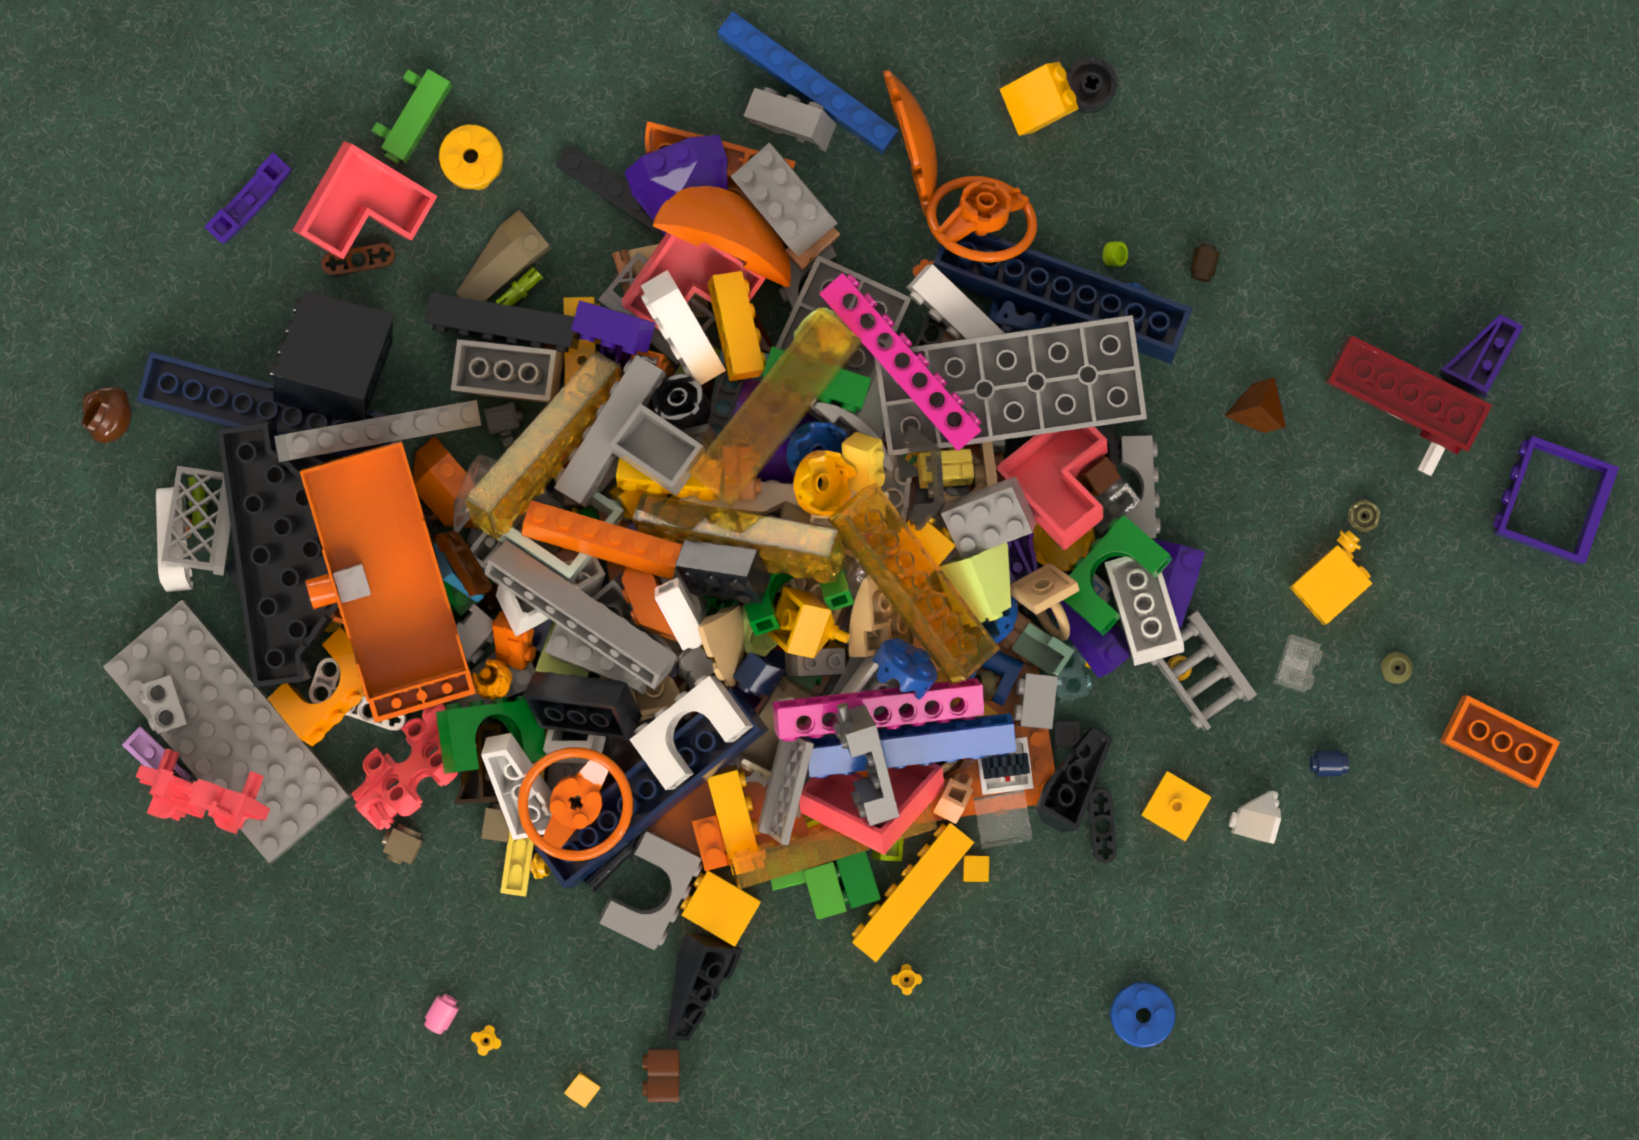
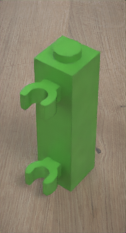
M429 69L423 78L407 70L403 79L408 84L416 87V90L392 130L376 122L371 130L375 135L385 140L381 147L386 152L384 157L395 164H398L399 161L404 164L407 163L452 88L450 81Z

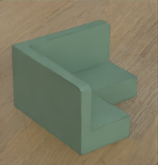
M1031 623L1026 625L1012 646L1014 652L1049 675L1058 677L1075 651Z

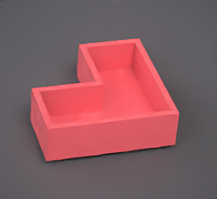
M343 142L292 231L332 255L344 259L368 217L401 237L412 240L437 196L355 145Z
M666 233L621 301L623 307L639 318L656 323L641 298L645 294L641 285L666 270L669 271L687 303L694 293L711 302L707 283L712 275L742 271L744 279H747L749 283V302L766 278L743 268V260L702 242L697 247Z
M1095 427L1039 434L1033 436L996 466L998 483L1015 476L1017 477L1037 523L1063 550H1066L1103 519V506L1076 478L1107 453V439Z
M936 763L926 766L919 764L907 765L901 769L887 768L899 817L878 823L880 829L873 825L869 826L866 818H860L858 809L854 806L851 792L855 791L853 781L866 778L856 772L851 775L833 774L826 778L811 777L802 789L799 801L800 812L885 855L944 788L942 766Z

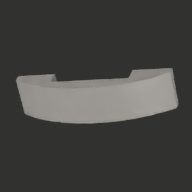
M809 402L807 405L825 422L834 423L838 419L853 433L857 431L879 439L865 422L845 409L821 402ZM882 443L884 452L883 469L884 472H891L894 469L893 464Z

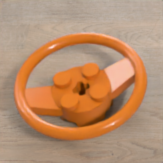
M966 176L946 182L932 194L926 208L927 223L937 241L952 253L973 261L1000 262L1014 258L1031 245L1037 232V217L1029 202V198L1024 196L1019 188H1014L1007 183L989 177ZM965 187L958 208L939 226L936 216L939 202L949 192ZM1022 209L1026 216L1027 230L1024 237L1019 243L1009 249L997 252H981L968 249L956 243L973 231L976 235L985 236L988 232L1000 230L1007 224L1010 212Z
M568 747L545 755L529 769L520 786L518 813L524 831L539 849L559 859L583 861L606 853L621 840L631 821L633 796L625 774L613 760L592 749ZM573 757L589 759L576 775L564 777L554 786L550 797V811L552 815L542 837L535 829L528 809L529 793L535 779L542 770L558 760ZM609 771L620 787L623 802L621 818L616 829L604 842L593 848L579 851L561 849L576 829L585 828L598 817L602 807L600 789ZM578 795L581 797L580 802L583 805L573 807L571 805L572 801L569 798L571 796L575 798Z

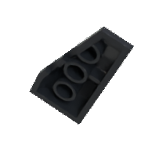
M1090 728L1044 784L1035 807L1042 822L1060 833L1078 831L1111 745L1112 739L1095 728Z
M686 933L677 958L667 1038L669 1040L689 1041L706 1015L704 1008L711 999L716 1000L720 993L717 991V988L724 978L729 980L733 975L742 952L740 947H734L727 942L706 934Z

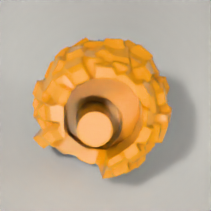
M489 658L486 660V666L478 675L473 673L471 677L477 694L484 699L493 700L508 694L512 686V673L503 661L491 660Z

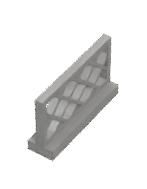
M639 252L634 255L609 288L598 299L609 309L635 317L638 316L623 307L621 301L623 297L613 290L620 282L630 281V285H632L636 279L633 278L632 267L638 259L644 264L648 261ZM629 272L630 278L623 279L625 275ZM692 296L687 303L691 311H702L710 317L701 326L705 332L715 320L714 313ZM690 302L697 308L691 309ZM654 328L650 343L677 365L680 364L661 331Z
M177 466L161 563L210 570L215 575L223 576L231 531L224 474L222 472ZM181 475H191L197 483L186 489L180 482ZM211 479L222 480L221 488L214 493L205 485ZM201 486L208 497L197 503L190 493ZM186 496L194 506L182 513L177 506V501ZM212 500L218 507V511L208 517L201 506ZM198 510L205 520L193 527L186 516ZM176 511L179 516L174 519ZM183 520L190 530L178 536L173 530V525ZM209 524L214 530V535L204 540L197 530ZM194 534L201 544L189 550L182 540ZM176 544H179L186 553L180 558L168 557L169 549ZM204 547L210 554L209 563L200 562L193 554Z
M808 736L798 737V740L795 741L779 739L757 826L758 832L768 834L784 845L789 844L814 745L805 739L809 738Z

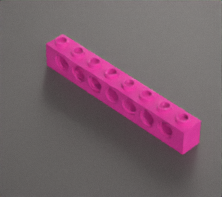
M844 273L840 274L819 293L821 297L955 449L959 451L982 431L979 427L982 422L972 411L969 414L965 412L961 407L964 402L955 391L950 395L944 388L947 382L938 372L933 375L928 370L927 366L930 363L920 352L917 355L913 353L909 348L912 343L902 332L898 336L892 329L895 323L886 313L881 316L876 311L875 307L878 304L868 293L865 296L861 294L857 289L860 284L850 273L847 277ZM852 293L857 296L858 304L855 308L848 309L844 306L843 298L846 294ZM870 313L875 317V325L872 328L867 329L861 325L860 318L863 314ZM882 333H888L893 338V343L888 348H882L878 344V336ZM902 352L910 357V363L905 368L898 367L895 363L896 355ZM922 372L927 376L928 381L925 386L916 387L913 384L912 377L915 373ZM934 392H940L945 397L944 404L940 407H934L929 401L930 395ZM951 412L960 413L962 416L960 425L950 426L947 423L948 414Z
M977 678L933 683L927 693L919 700L914 696L915 691L904 693L900 691V687L775 701L773 702L775 733L783 741L798 740V737L803 736L821 738L824 734H835L833 724L837 723L835 713H838L837 705L841 703H847L848 709L865 704L877 728L897 729L903 724L922 726L928 721L947 723L953 718L973 720L976 719V716L984 715L983 685ZM960 697V702L956 706H950L952 699ZM935 700V704L931 709H924L928 701ZM905 703L910 704L907 711L899 712L901 705ZM884 706V711L880 715H873L877 707ZM826 713H833V717L831 720L826 722L822 721V718ZM800 716H808L804 724H796Z

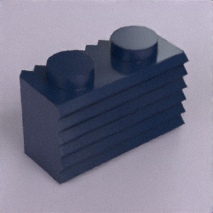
M750 652L748 653L749 657H745L746 661H742L743 665L739 666L740 669L736 670L737 674H733V677L738 681L737 686L748 694L753 693L756 696L760 694L769 696L786 670L771 658Z

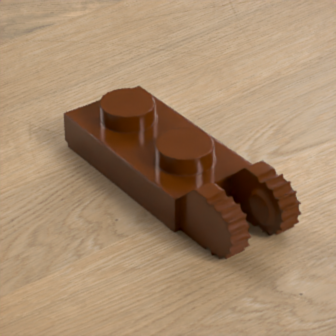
M456 530L450 531L448 534H437L435 543L438 545V549L440 552L445 553L451 567L455 570L469 596L488 593L492 589V584L462 536Z

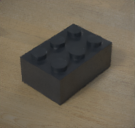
M687 539L684 541L675 565L691 594L699 597L704 595L713 596L720 600H739L745 604H762L771 579L763 560L755 549Z

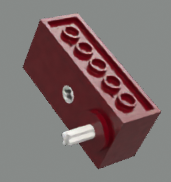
M1354 336L1346 338L1324 383L1421 430L1419 436L1431 442L1417 470L1429 476H1432L1445 449L1456 455L1460 451L1469 452L1492 407L1491 404Z

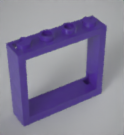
M1534 436L1528 437L1526 441L1523 440L1520 444L1518 454L1521 457L1518 465L1514 464L1511 469L1509 478L1513 480L1510 488H1506L1501 498V502L1504 503L1501 513L1497 512L1493 520L1492 526L1496 527L1494 534L1579 565L1585 564L1619 467ZM1533 449L1601 473L1574 552L1506 528Z

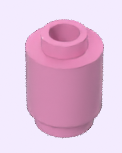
M444 994L443 997L437 996L425 1016L426 1021L424 1025L431 1031L442 1034L444 1030L449 1028L459 1010V1007L456 1005L458 1001L447 994Z

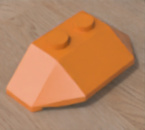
M434 436L415 452L413 480L417 494L432 512L439 516V520L446 527L483 529L485 518L496 505L441 442Z
M626 567L621 579L625 587L622 589V594L628 604L631 603L633 607L631 616L637 626L641 625L647 632L677 641L655 600V588L661 585L658 576Z

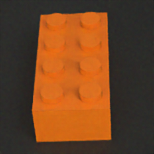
M1470 696L1461 697L1440 740L1441 743L1531 788H1538L1560 741Z

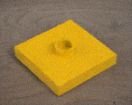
M1166 771L1141 816L1186 841L1211 797Z

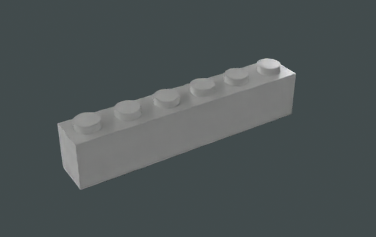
M638 355L627 362L623 370L625 374L620 382L616 381L610 390L611 396L606 404L603 403L596 413L598 418L593 426L589 425L582 436L584 440L580 447H576L571 452L568 459L570 463L565 470L559 472L555 479L556 485L554 488L583 507L587 506L617 457L609 444L640 403L648 407L656 388L659 389L667 376L663 370Z

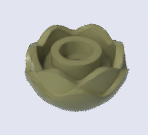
M1360 500L1350 507L1348 519L1351 526L1356 530L1368 532L1379 524L1380 510L1371 501Z
M1400 652L1389 653L1380 665L1384 679L1390 683H1404L1413 672L1410 658ZM1396 665L1399 666V670L1395 669Z
M990 670L982 671L974 677L983 685L984 701H990V697L997 692L996 683L998 682V677Z

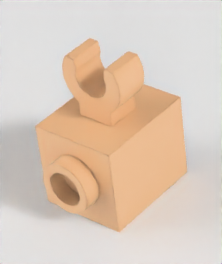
M960 773L949 779L933 813L955 824L963 813L973 792V789L970 788L973 779L969 778L967 783H961L958 779Z

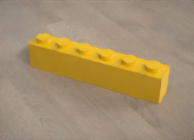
M950 822L947 826L943 823L933 834L936 837L930 846L926 843L917 853L920 859L914 866L911 863L907 865L900 874L903 877L898 885L893 883L884 894L887 899L883 904L879 905L876 903L868 913L871 917L865 926L860 923L851 934L855 937L852 943L875 962L878 961L973 845L974 842Z

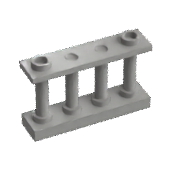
M1195 611L1186 617L1189 623L1186 624L1187 627L1180 633L1183 642L1191 636L1196 637L1198 635L1204 643L1201 645L1202 648L1173 669L1168 667L1163 658L1150 661L1152 666L1157 665L1188 708L1192 714L1189 718L1197 729L1202 728L1203 731L1211 728L1207 722L1210 717L1237 698L1249 701L1257 694L1198 611ZM1213 656L1218 663L1216 670L1185 691L1177 678L1206 657L1211 658ZM1222 677L1224 679L1228 677L1233 684L1231 691L1200 712L1192 699Z

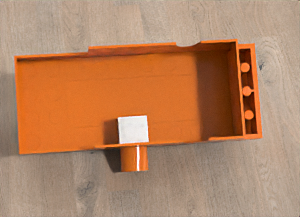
M402 441L301 469L300 475L329 573L305 580L313 609L338 603L374 722H381L476 694Z

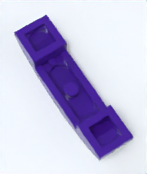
M272 152L256 170L257 173L224 209L221 208L205 225V228L224 245L269 201L289 176L292 169Z

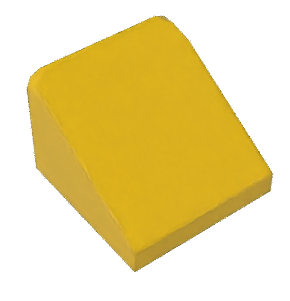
M964 855L963 881L989 882V856Z
M580 1072L564 1094L585 1108L601 1087Z

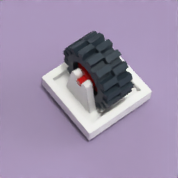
M1027 737L1015 738L1016 752L1006 756L988 755L978 759L982 795L1034 788Z

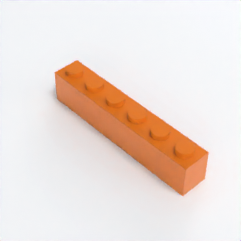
M533 500L530 501L522 528V536L670 580L673 579L676 569L675 565L682 548L681 544Z

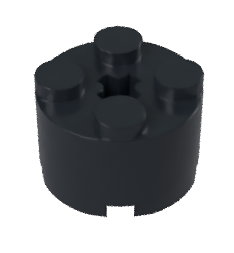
M1093 57L1083 58L1071 67L1066 77L1071 90L1076 96L1078 111L1081 113H1096L1103 110L1109 105L1116 92V73L1112 66L1104 60ZM1087 81L1090 84H1096L1094 90L1085 87Z
M686 374L670 376L663 381V385L659 390L656 388L653 394L652 403L657 415L679 430L708 424L711 414V403L700 383L692 379L691 376Z

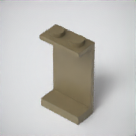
M782 676L758 713L769 730L736 756L740 761L739 765L750 772L753 769L761 772L760 775L769 781L779 743V738L774 728L773 702L822 695ZM800 716L796 724H804L808 716Z

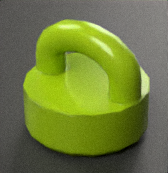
M1121 241L1108 242L1103 248L1104 263L1110 267H1121L1126 264L1128 249L1125 243Z

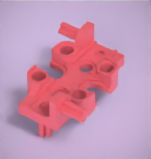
M443 703L422 709L423 720L418 717L412 718L401 727L407 736L405 738L407 743L412 748L407 760L395 763V760L388 753L383 755L377 748L365 757L362 767L366 773V779L351 795L357 802L354 805L356 809L377 829L390 828V824L395 822L393 818L397 816L396 813L401 816H409L421 807L420 804L423 801L417 794L416 789L418 783L425 777H433L438 785L446 786L457 776L458 772L444 774L436 712L445 710ZM439 748L429 757L432 750ZM399 782L396 786L390 789V786L393 783Z
M167 748L164 751L158 769L140 765L136 774V778L140 779V783L152 786L149 794L153 798L147 813L155 817L164 819L171 817L179 821L180 817H185L186 814L203 819L205 811L208 810V815L214 818L215 824L219 828L236 834L238 829H242L246 819L252 818L266 821L270 808L255 800L264 776L252 771L249 772L242 793L225 789L201 779L192 783L173 775V770L180 753Z

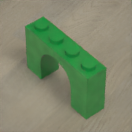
M1124 515L1120 519L1115 518L1107 529L1109 531L1107 534L1093 542L1090 547L1091 552L1086 557L1082 556L1076 561L1073 566L1074 571L1069 577L1078 583L1079 591L1062 600L1102 636L1121 617L1094 590L1093 578L1098 566L1108 558L1125 556L1137 562L1156 578L1172 560L1168 552Z
M835 540L764 563L771 579L762 604L744 603L748 621L755 636L780 628L774 605L775 596L779 588L793 578L810 577L820 583L824 600L831 611L855 604L843 559Z
M524 696L514 697L515 701L507 702V697L491 700L492 704L484 705V700L468 702L469 707L461 708L460 703L445 705V710L436 712L444 774L479 769L475 736L479 724L486 717L496 718L504 724L531 763L537 762L546 755L543 750L546 740L545 731L539 728Z

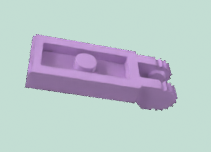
M139 726L122 744L143 766L158 769L165 748L142 726ZM176 762L174 770L180 777L188 781L192 776Z

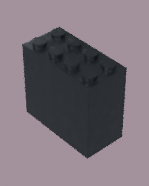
M304 290L301 300L297 299L293 310V314H295L294 319L288 321L285 332L287 335L286 341H281L279 345L278 356L280 357L278 362H273L271 366L270 377L272 381L270 390L273 391L274 402L349 422L365 420L393 343L394 314Z

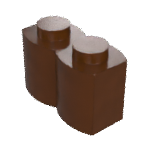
M648 1049V1055H643V1070H648V1081H643V1096H648V1102H679L680 1049Z

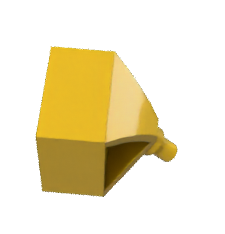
M783 587L776 607L780 628L767 632V634L786 653L815 658L829 639H837L844 643L849 641L850 634L840 630L839 626L835 625L831 610L814 594L804 590Z

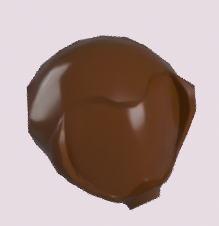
M108 387L85 395L82 400L84 417L81 425L89 430L90 436L94 441L106 444L118 440L126 433L131 424L132 409L125 391L120 388Z

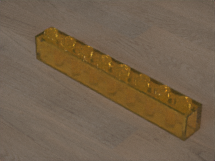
M931 804L926 807L898 840L938 828ZM822 825L809 829V835L799 837L798 833L792 834L788 845H775L774 841L766 842L759 845L760 850L751 853L749 848L734 852L735 858L729 860L737 887L742 889L871 848L832 828L824 830Z

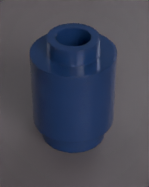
M1315 751L1314 756L1310 757V771L1314 772L1316 777L1347 774L1349 770L1348 754L1341 751Z

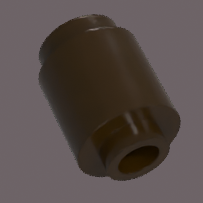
M1201 243V247H1195L1189 270L1192 272L1190 278L1202 282L1211 281V277L1215 276L1220 252L1216 251V246Z

